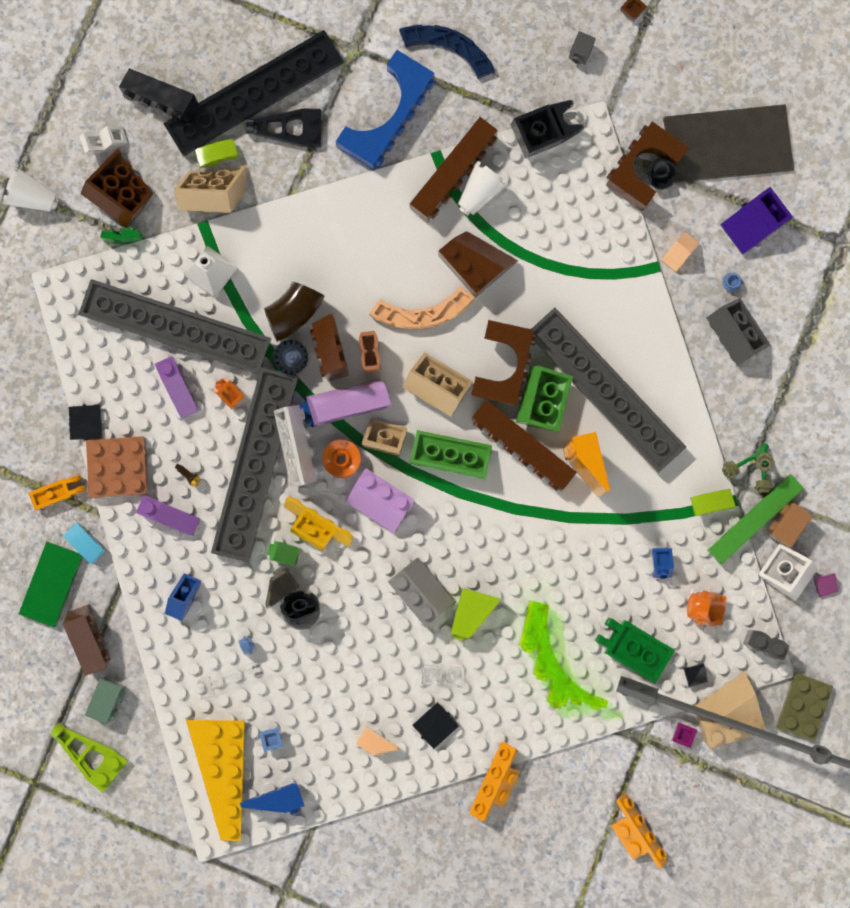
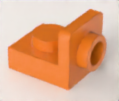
M227 377L225 379L221 378L214 385L213 391L230 409L245 397Z

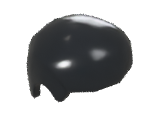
M657 159L651 163L647 173L651 185L660 190L671 187L675 176H677L675 165L669 159Z

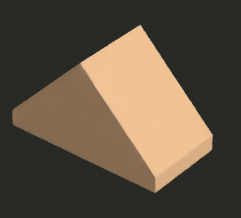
M684 232L661 261L674 272H677L700 243Z

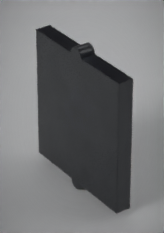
M83 404L82 406L69 407L70 440L84 439L86 441L88 439L102 438L101 405L87 406Z
M438 702L412 724L420 733L421 739H425L433 749L459 727L450 716V712H446Z

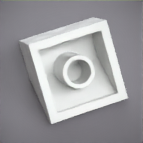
M779 543L758 575L778 591L796 601L817 571V568L812 560Z

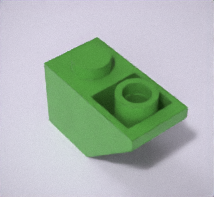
M274 541V544H270L267 555L270 556L269 560L296 567L301 548Z

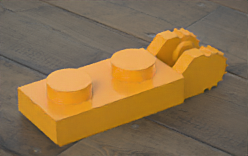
M81 475L62 479L29 492L34 510L38 511L86 490L85 486H79L73 490H70L68 484L79 482L82 479Z

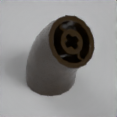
M292 281L286 292L277 301L264 308L276 342L289 337L302 328L314 316L325 295Z

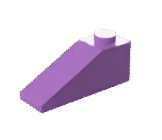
M171 356L155 363L159 376L180 418L183 419L198 412L197 405L176 359Z
M143 495L136 511L139 515L191 536H194L201 519Z

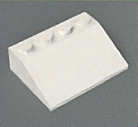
M299 405L274 410L290 486H301L316 481L315 477L318 476L317 468L312 464L311 460L313 450L311 446H308L307 442L309 432L307 427L304 428L303 420H305L304 410L300 409Z

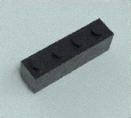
M130 68L119 85L123 97L127 100L138 101L142 106L155 108L161 114H170L178 121L182 119L189 122L199 104L193 93Z

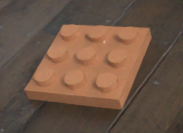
M144 436L86 440L89 498L148 494Z

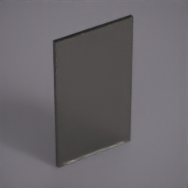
M786 104L664 116L665 131L689 147L675 166L677 176H675L673 183L794 171Z

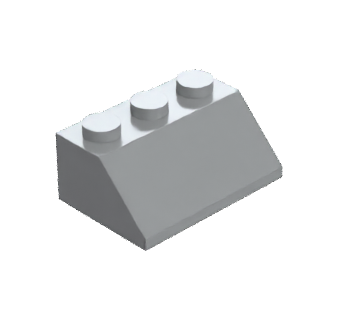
M416 558L388 581L425 627L455 603L419 558Z

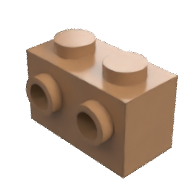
M795 503L785 504L779 512L781 514L780 518L777 521L774 520L768 528L770 530L768 536L788 548L794 545L813 517Z

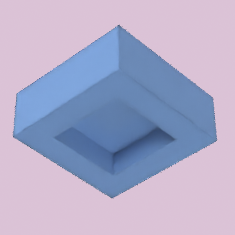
M279 727L259 732L264 752L284 746Z

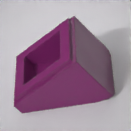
M835 573L813 579L819 597L838 592Z

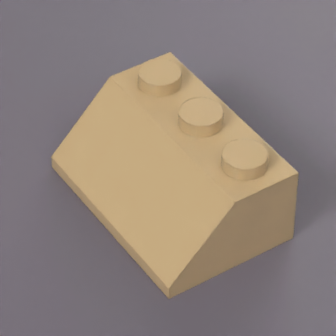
M424 352L410 370L402 387L451 417L465 397L473 381Z

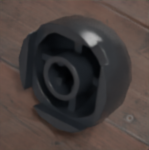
M296 591L283 599L284 602L280 606L284 622L291 628L297 630L307 629L318 620L320 604L318 597L313 593L305 594L304 591Z

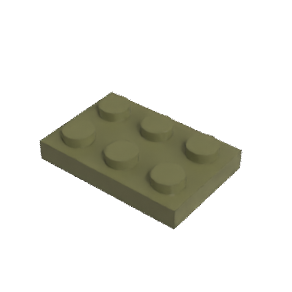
M794 672L776 728L815 742L833 686Z

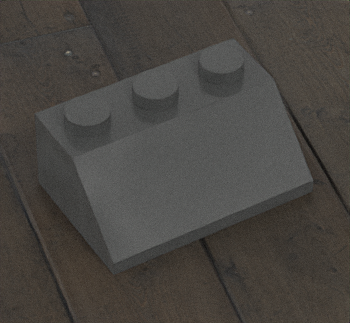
M741 298L722 306L706 317L710 327L716 332L720 343L725 346L730 358L736 365L745 362L771 345Z

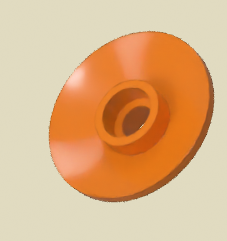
M340 439L327 445L322 455V462L330 475L337 478H346L354 474L359 468L361 455L355 444L348 440ZM344 456L346 458L345 462L340 463L338 461L339 457Z

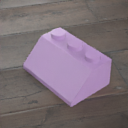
M366 468L346 500V503L392 533H395L415 502L413 498Z

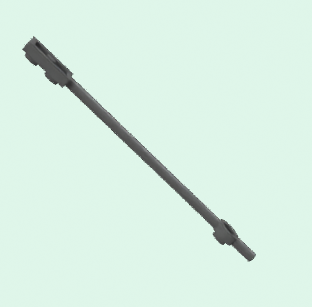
M623 676L620 678L616 692L621 693L623 696L633 697L643 703L653 705L655 701L809 754L812 760L819 765L832 762L850 769V760L833 755L824 746L814 745L810 747L659 694L658 688Z

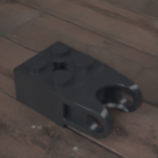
M573 100L548 104L513 119L510 125L525 159L556 147L585 129L583 124L570 125L564 121L563 113L573 107Z

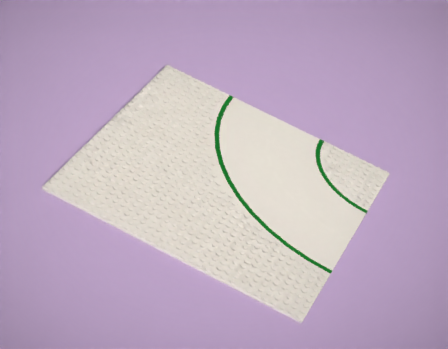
M598 102L563 113L564 121L567 124H583L585 129L564 143L525 159L512 129L499 132L497 134V142L493 147L489 146L485 152L487 153L479 161L481 162L479 166L481 168L487 166L502 178V184L506 181L508 185L474 215L471 213L468 216L459 210L461 206L458 204L470 175H465L460 188L457 191L455 189L452 191L450 200L446 205L442 204L440 206V212L434 219L426 222L410 209V202L457 146L455 145L32 274V280L68 406H82L83 404L87 406L101 405L102 438L100 439L144 436L148 494L143 495L201 518L194 536H191L137 514L136 511L143 495L95 498L196 854L200 862L488 772L501 742H505L518 749L512 763L513 765L683 712L681 709L655 701L654 705L643 703L639 699L626 697L616 692L621 676L658 688L659 694L693 706L711 693L724 687V684L737 678L743 671L746 672L753 689L794 676L788 653L784 660L773 659L760 651L751 650L743 644L748 630L762 631L771 638L783 640L764 580L758 575L760 568L750 539L722 564H719L707 550L742 518V514L730 478L725 477L722 472L724 460L642 212L606 186L609 181L606 177L612 169L617 170L619 167L617 162L623 154L605 102ZM466 231L518 260L513 267L476 297L461 314L444 324L427 329H401L386 325L369 316L380 299L398 308L417 310L439 305L454 294L459 287H462L471 294L438 256V251L443 246ZM207 245L238 267L216 298L185 276ZM93 279L270 337L272 340L262 368L281 372L274 364V350L278 344L286 340L301 342L306 347L309 360L306 364L307 366L301 372L290 374L299 377L291 406L306 402V397L377 379H381L384 382L391 405L387 409L319 425L314 428L312 426L307 427L309 432L308 446H311L313 450L311 460L312 464L316 466L318 473L314 482L301 486H290L284 455L280 445L250 562L247 563L212 554V546L259 375L79 316L78 313L90 280ZM292 281L325 295L314 316L302 328L289 337L276 342L264 308L277 301L286 292ZM555 307L684 443L686 448L657 474L573 383H571L560 432L516 423L521 402H517L516 406L472 396L475 376L494 381H503L514 374L518 364L517 355L510 346L484 339L488 320L531 329ZM333 314L350 376L327 381L326 377L321 375L319 366H322L321 359H317L314 349L317 347L316 340L312 341L310 330L313 329L312 323ZM375 331L378 337V353L381 360L379 373L366 374L363 370L361 363L362 351L359 345V335L361 332ZM536 343L534 346L530 345L529 353H532L530 365L526 364L524 372H528L529 367L542 366L563 373ZM424 352L473 381L465 397L451 417L402 387L410 370ZM171 356L176 359L199 410L183 419L180 418L155 367V363ZM227 377L245 396L232 409L213 391L215 383L221 378L225 379ZM525 383L521 384V391H524ZM488 400L571 468L569 460H565L563 453L566 444L572 437L596 432L611 491L601 497H597L577 473L563 491H554L547 485L549 482L546 479H539L532 473L534 470L530 466L524 467L517 461L519 458L515 454L509 455L502 449L504 446L500 442L494 443L487 437L488 433L485 430L480 431L474 427L471 420L473 415ZM371 418L408 428L400 457L362 446V441ZM417 430L492 445L486 479L410 464ZM84 439L78 440L87 469L86 441ZM335 440H348L355 444L360 452V466L349 477H334L323 466L322 455L324 449ZM340 456L338 459L340 463L346 460L344 456ZM180 464L191 473L198 474L201 478L200 483L197 486H190L187 479L175 469V466ZM365 468L415 500L395 533H392L346 503L349 494ZM731 489L735 508L717 511L708 515L695 516L690 500L691 497ZM290 496L291 498L298 499L307 508L314 509L320 516L333 521L336 526L348 530L354 536L350 546L347 547L336 539L331 538L322 552L290 532L292 525L299 516L284 508L286 498ZM278 541L301 548L296 567L269 560L270 556L267 553L270 544ZM652 548H672L674 571L671 578L663 580L653 578ZM416 558L421 560L455 601L426 627L388 583L391 578ZM185 573L201 580V584L183 621H180L164 613L170 594ZM462 588L500 598L498 605L470 639L465 638V641L453 638L454 635L450 633ZM705 590L726 596V609L722 625H698V622L687 617V603L690 595ZM296 591H304L305 594L313 593L318 597L320 604L318 620L313 626L303 630H297L288 626L284 622L280 609L284 602L283 599ZM608 617L620 624L623 620H626L675 650L656 684L606 655L605 651L607 648L595 641L598 634L607 639L612 635L614 629L604 624ZM243 636H246L247 639L251 638L255 648L252 649V654H243L238 640L243 639ZM704 663L708 682L689 687L683 668ZM438 702L446 712H450V716L459 727L433 749L425 739H421L420 733L412 724ZM186 719L245 720L243 801L297 782L304 803V807H301L302 811L290 815V812L281 813L243 808L242 840L221 841ZM279 727L284 746L264 752L259 732ZM366 727H368L400 749L384 753L383 755H372L356 743Z

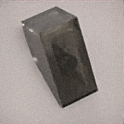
M281 566L272 572L274 576L270 578L265 603L267 609H270L287 595L301 587L288 567L283 569Z

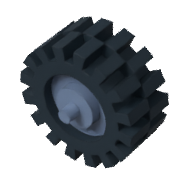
M296 340L283 341L278 344L273 352L275 366L279 371L286 374L301 372L307 366L306 364L309 360L306 347Z

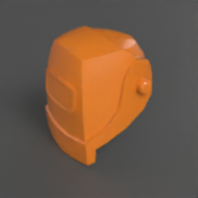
M705 590L692 593L687 603V617L698 622V625H722L727 597Z

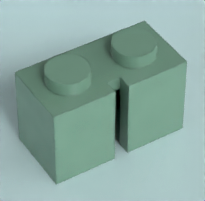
M100 678L85 716L104 724L114 721L118 714V710H116L117 704L119 702L122 703L126 692H124L126 686L107 678Z

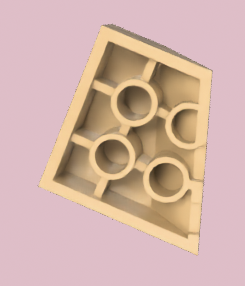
M247 165L240 166L239 170H230V167H226L218 172H213L211 169L187 172L174 189L178 210H186L187 212L203 211L205 213L232 212L244 195Z

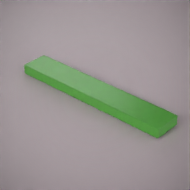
M789 474L707 549L708 552L719 564L724 563L776 515L785 504L789 503L804 489L792 474Z

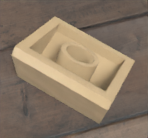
M371 418L362 441V446L400 457L408 428Z

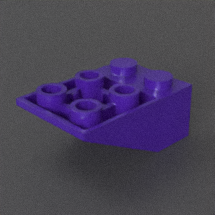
M769 187L725 220L720 226L743 255L786 225L793 216L773 189Z

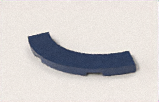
M413 25L399 29L405 48L416 45L443 47L464 59L475 73L477 79L495 73L493 65L484 51L474 41L456 30L439 25Z

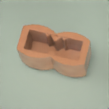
M375 331L361 332L359 335V345L362 351L361 363L363 370L366 374L379 373L381 360L378 353V337Z

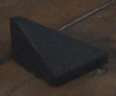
M704 663L683 668L689 687L708 682Z

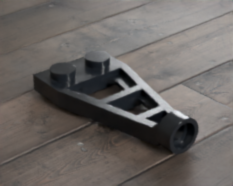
M302 108L258 119H246V134H254L301 147H321L322 109ZM289 121H302L301 135H292L286 131V125ZM271 122H281L282 132H269L267 126Z

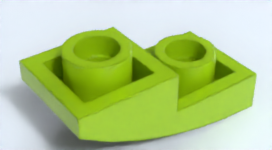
M233 139L212 143L195 150L200 168L218 166L219 161L238 158V152Z
M731 489L714 491L690 498L695 516L708 515L736 507Z

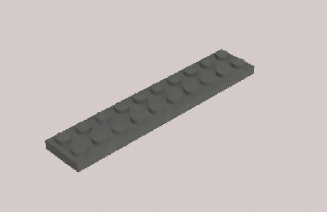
M93 279L90 280L78 313L79 316L258 375L272 340L270 337Z
M555 307L531 328L534 330L533 334H536V345L564 374L573 376L572 383L657 474L686 448L684 443Z
M260 368L212 546V554L247 563L250 562L281 445L274 410L291 406L298 376Z

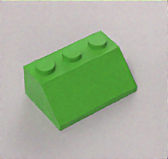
M542 366L529 367L516 423L560 432L573 376Z

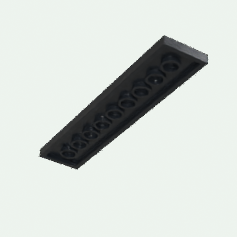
M325 30L199 102L189 122L171 118L163 124L184 157L244 122L246 119L251 118L344 63L343 59Z

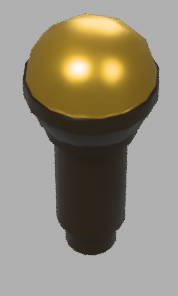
M180 464L175 466V469L187 479L190 486H197L200 483L201 478L198 474L191 473Z

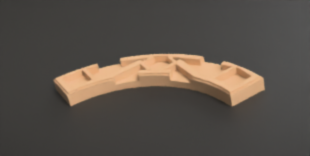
M459 287L454 294L439 305L417 310L398 308L380 299L369 316L396 328L427 329L454 319L469 307L475 297L462 287Z

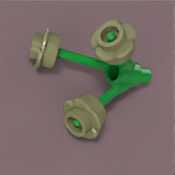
M763 443L757 452L737 464L734 461L723 463L722 472L725 477L735 479L736 475L740 473L739 467L751 460H755V466L758 469L760 468L762 472V480L756 481L754 488L758 490V493H770L774 486H772V481L766 480V471L774 467L775 461L768 452L769 445Z

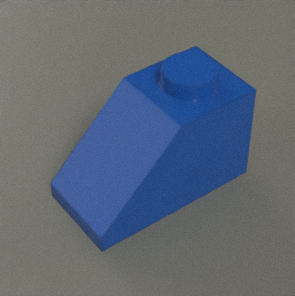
M184 573L168 598L164 614L183 621L193 603L201 580Z

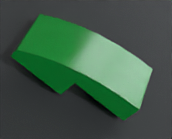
M133 227L128 229L122 228L121 234L111 229L108 232L102 230L100 235L104 242L111 244H131L144 240L140 230Z

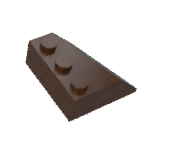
M117 148L85 181L81 195L125 228H128L141 213L153 193L141 177L134 173L131 169V164L123 159L121 151Z
M468 231L456 236L438 251L439 258L475 298L518 262L515 258Z
M333 314L312 323L313 329L310 330L312 341L316 340L317 347L314 349L317 359H321L322 366H319L322 377H326L327 381L350 376Z

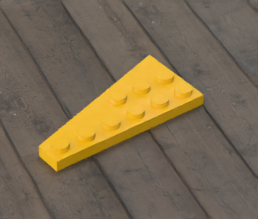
M186 719L220 840L241 841L243 808H241L240 802L243 801L245 720Z

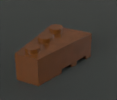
M90 604L67 612L63 626L84 675L87 676L106 669L109 660H111L110 654L103 645V638L98 630Z

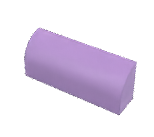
M381 379L306 397L314 426L387 409L391 405L387 388Z

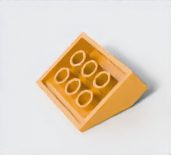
M596 432L572 437L566 444L565 449H563L565 460H569L572 468L597 497L603 496L611 490Z

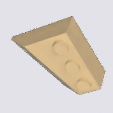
M745 671L741 672L734 680L724 684V687L711 693L694 705L766 731L756 694ZM696 715L704 743L709 749L754 736Z

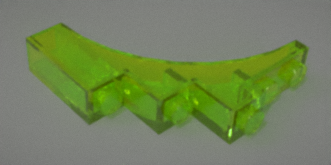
M529 600L518 646L522 647V651L533 653L534 650H537L532 674L536 675V679L543 681L551 678L546 702L550 703V707L561 709V706L566 707L568 699L571 700V704L582 706V702L590 704L589 708L601 711V707L607 708L608 700L592 695L580 688L560 667L548 637L547 617L549 605Z

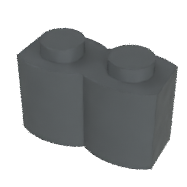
M748 630L743 641L747 648L760 651L769 658L779 660L785 659L790 647L783 640L771 638L766 633L756 630Z

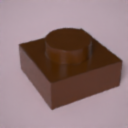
M627 0L621 6L620 11L634 22L646 10L647 6L641 0Z

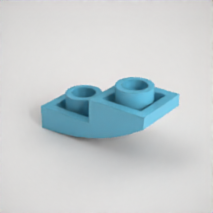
M76 522L64 535L65 539L92 565L106 551L94 537L89 535L80 523Z

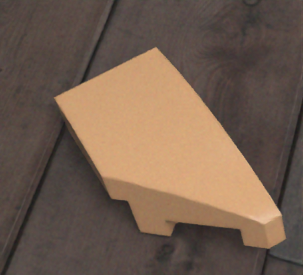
M366 727L356 743L372 755H383L384 753L400 749L368 727Z

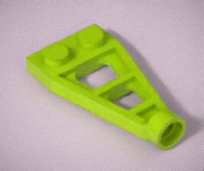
M60 722L49 734L59 742L87 781L102 793L105 792L129 761L114 748L71 730ZM74 739L80 740L87 746L81 755H78L70 746ZM92 750L104 756V761L96 770L91 769L85 761L86 755Z

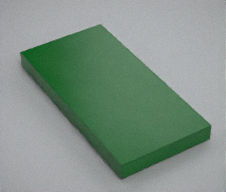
M46 541L18 614L56 627L83 556L78 552Z

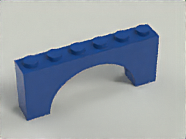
M399 50L395 51L387 63V72L396 79L401 90L400 102L394 115L382 126L368 131L353 130L345 126L335 141L338 149L372 170L383 164L385 160L384 155L387 151L390 152L395 145L394 140L397 136L400 137L405 130L404 125L407 121L412 120L415 115V108L417 105H422L426 97L424 96L427 90L431 91L436 82L434 72Z

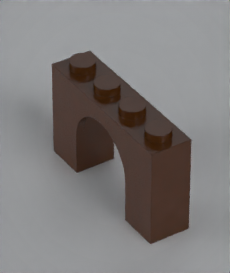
M653 121L649 126L644 125L639 132L641 136L639 140H633L628 147L630 150L628 155L623 154L617 162L619 164L617 170L612 169L606 177L609 180L606 184L608 188L642 212L657 191L637 177L633 167L634 159L642 154H654L661 159H669L676 166L689 148Z
M488 320L484 339L510 346L517 355L518 364L514 374L503 381H494L475 376L472 396L516 406L517 402H521L523 391L520 388L522 383H526L528 372H524L526 364L530 365L532 357L529 349L530 345L534 346L536 334H533L534 330Z

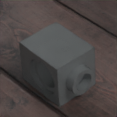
M579 31L570 50L569 58L576 64L586 65L596 38Z

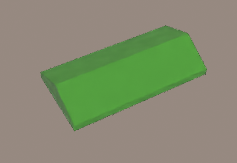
M417 430L410 464L486 479L492 445Z

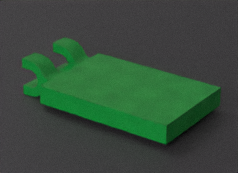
M608 617L604 624L614 629L612 635L607 639L598 634L595 641L607 648L605 651L606 655L656 684L675 650L626 620H623L620 624Z

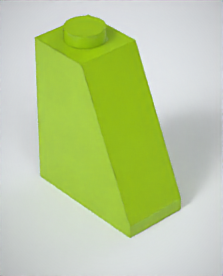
M462 588L450 633L454 635L453 638L465 641V638L470 639L498 605L500 598Z

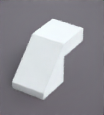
M106 126L99 133H82L80 135L85 153H103L128 143L122 126Z

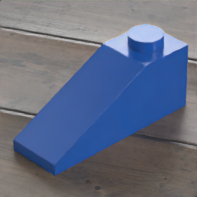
M297 782L244 800L240 802L241 808L272 812H290V815L302 811L301 807H304V803Z

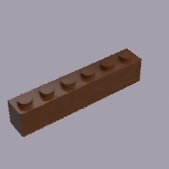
M479 117L410 202V209L426 222L434 219L440 212V206L442 204L446 205L450 200L452 191L454 189L457 191L460 188L465 175L469 176L472 173L474 164L485 157L486 149L489 146L493 147L497 142L498 130L482 117Z
M488 400L473 415L471 420L474 427L480 431L485 430L490 440L494 443L500 442L504 446L502 449L509 455L515 454L519 458L517 461L524 467L530 466L534 470L532 473L539 479H546L549 482L547 485L554 491H563L577 472Z

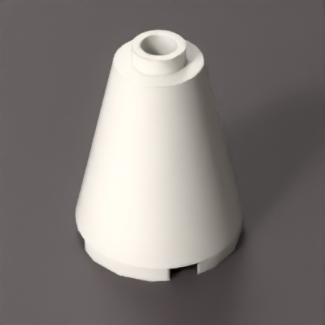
M479 161L476 162L458 203L461 206L459 210L467 216L470 213L474 215L508 185L506 181L502 184V178L487 166L481 168L479 166L481 162Z
M16 168V171H13L7 184L8 196L4 195L3 203L6 205L51 212L52 209L56 210L59 203L56 193Z

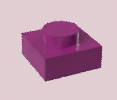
M678 722L671 741L691 748L697 729Z

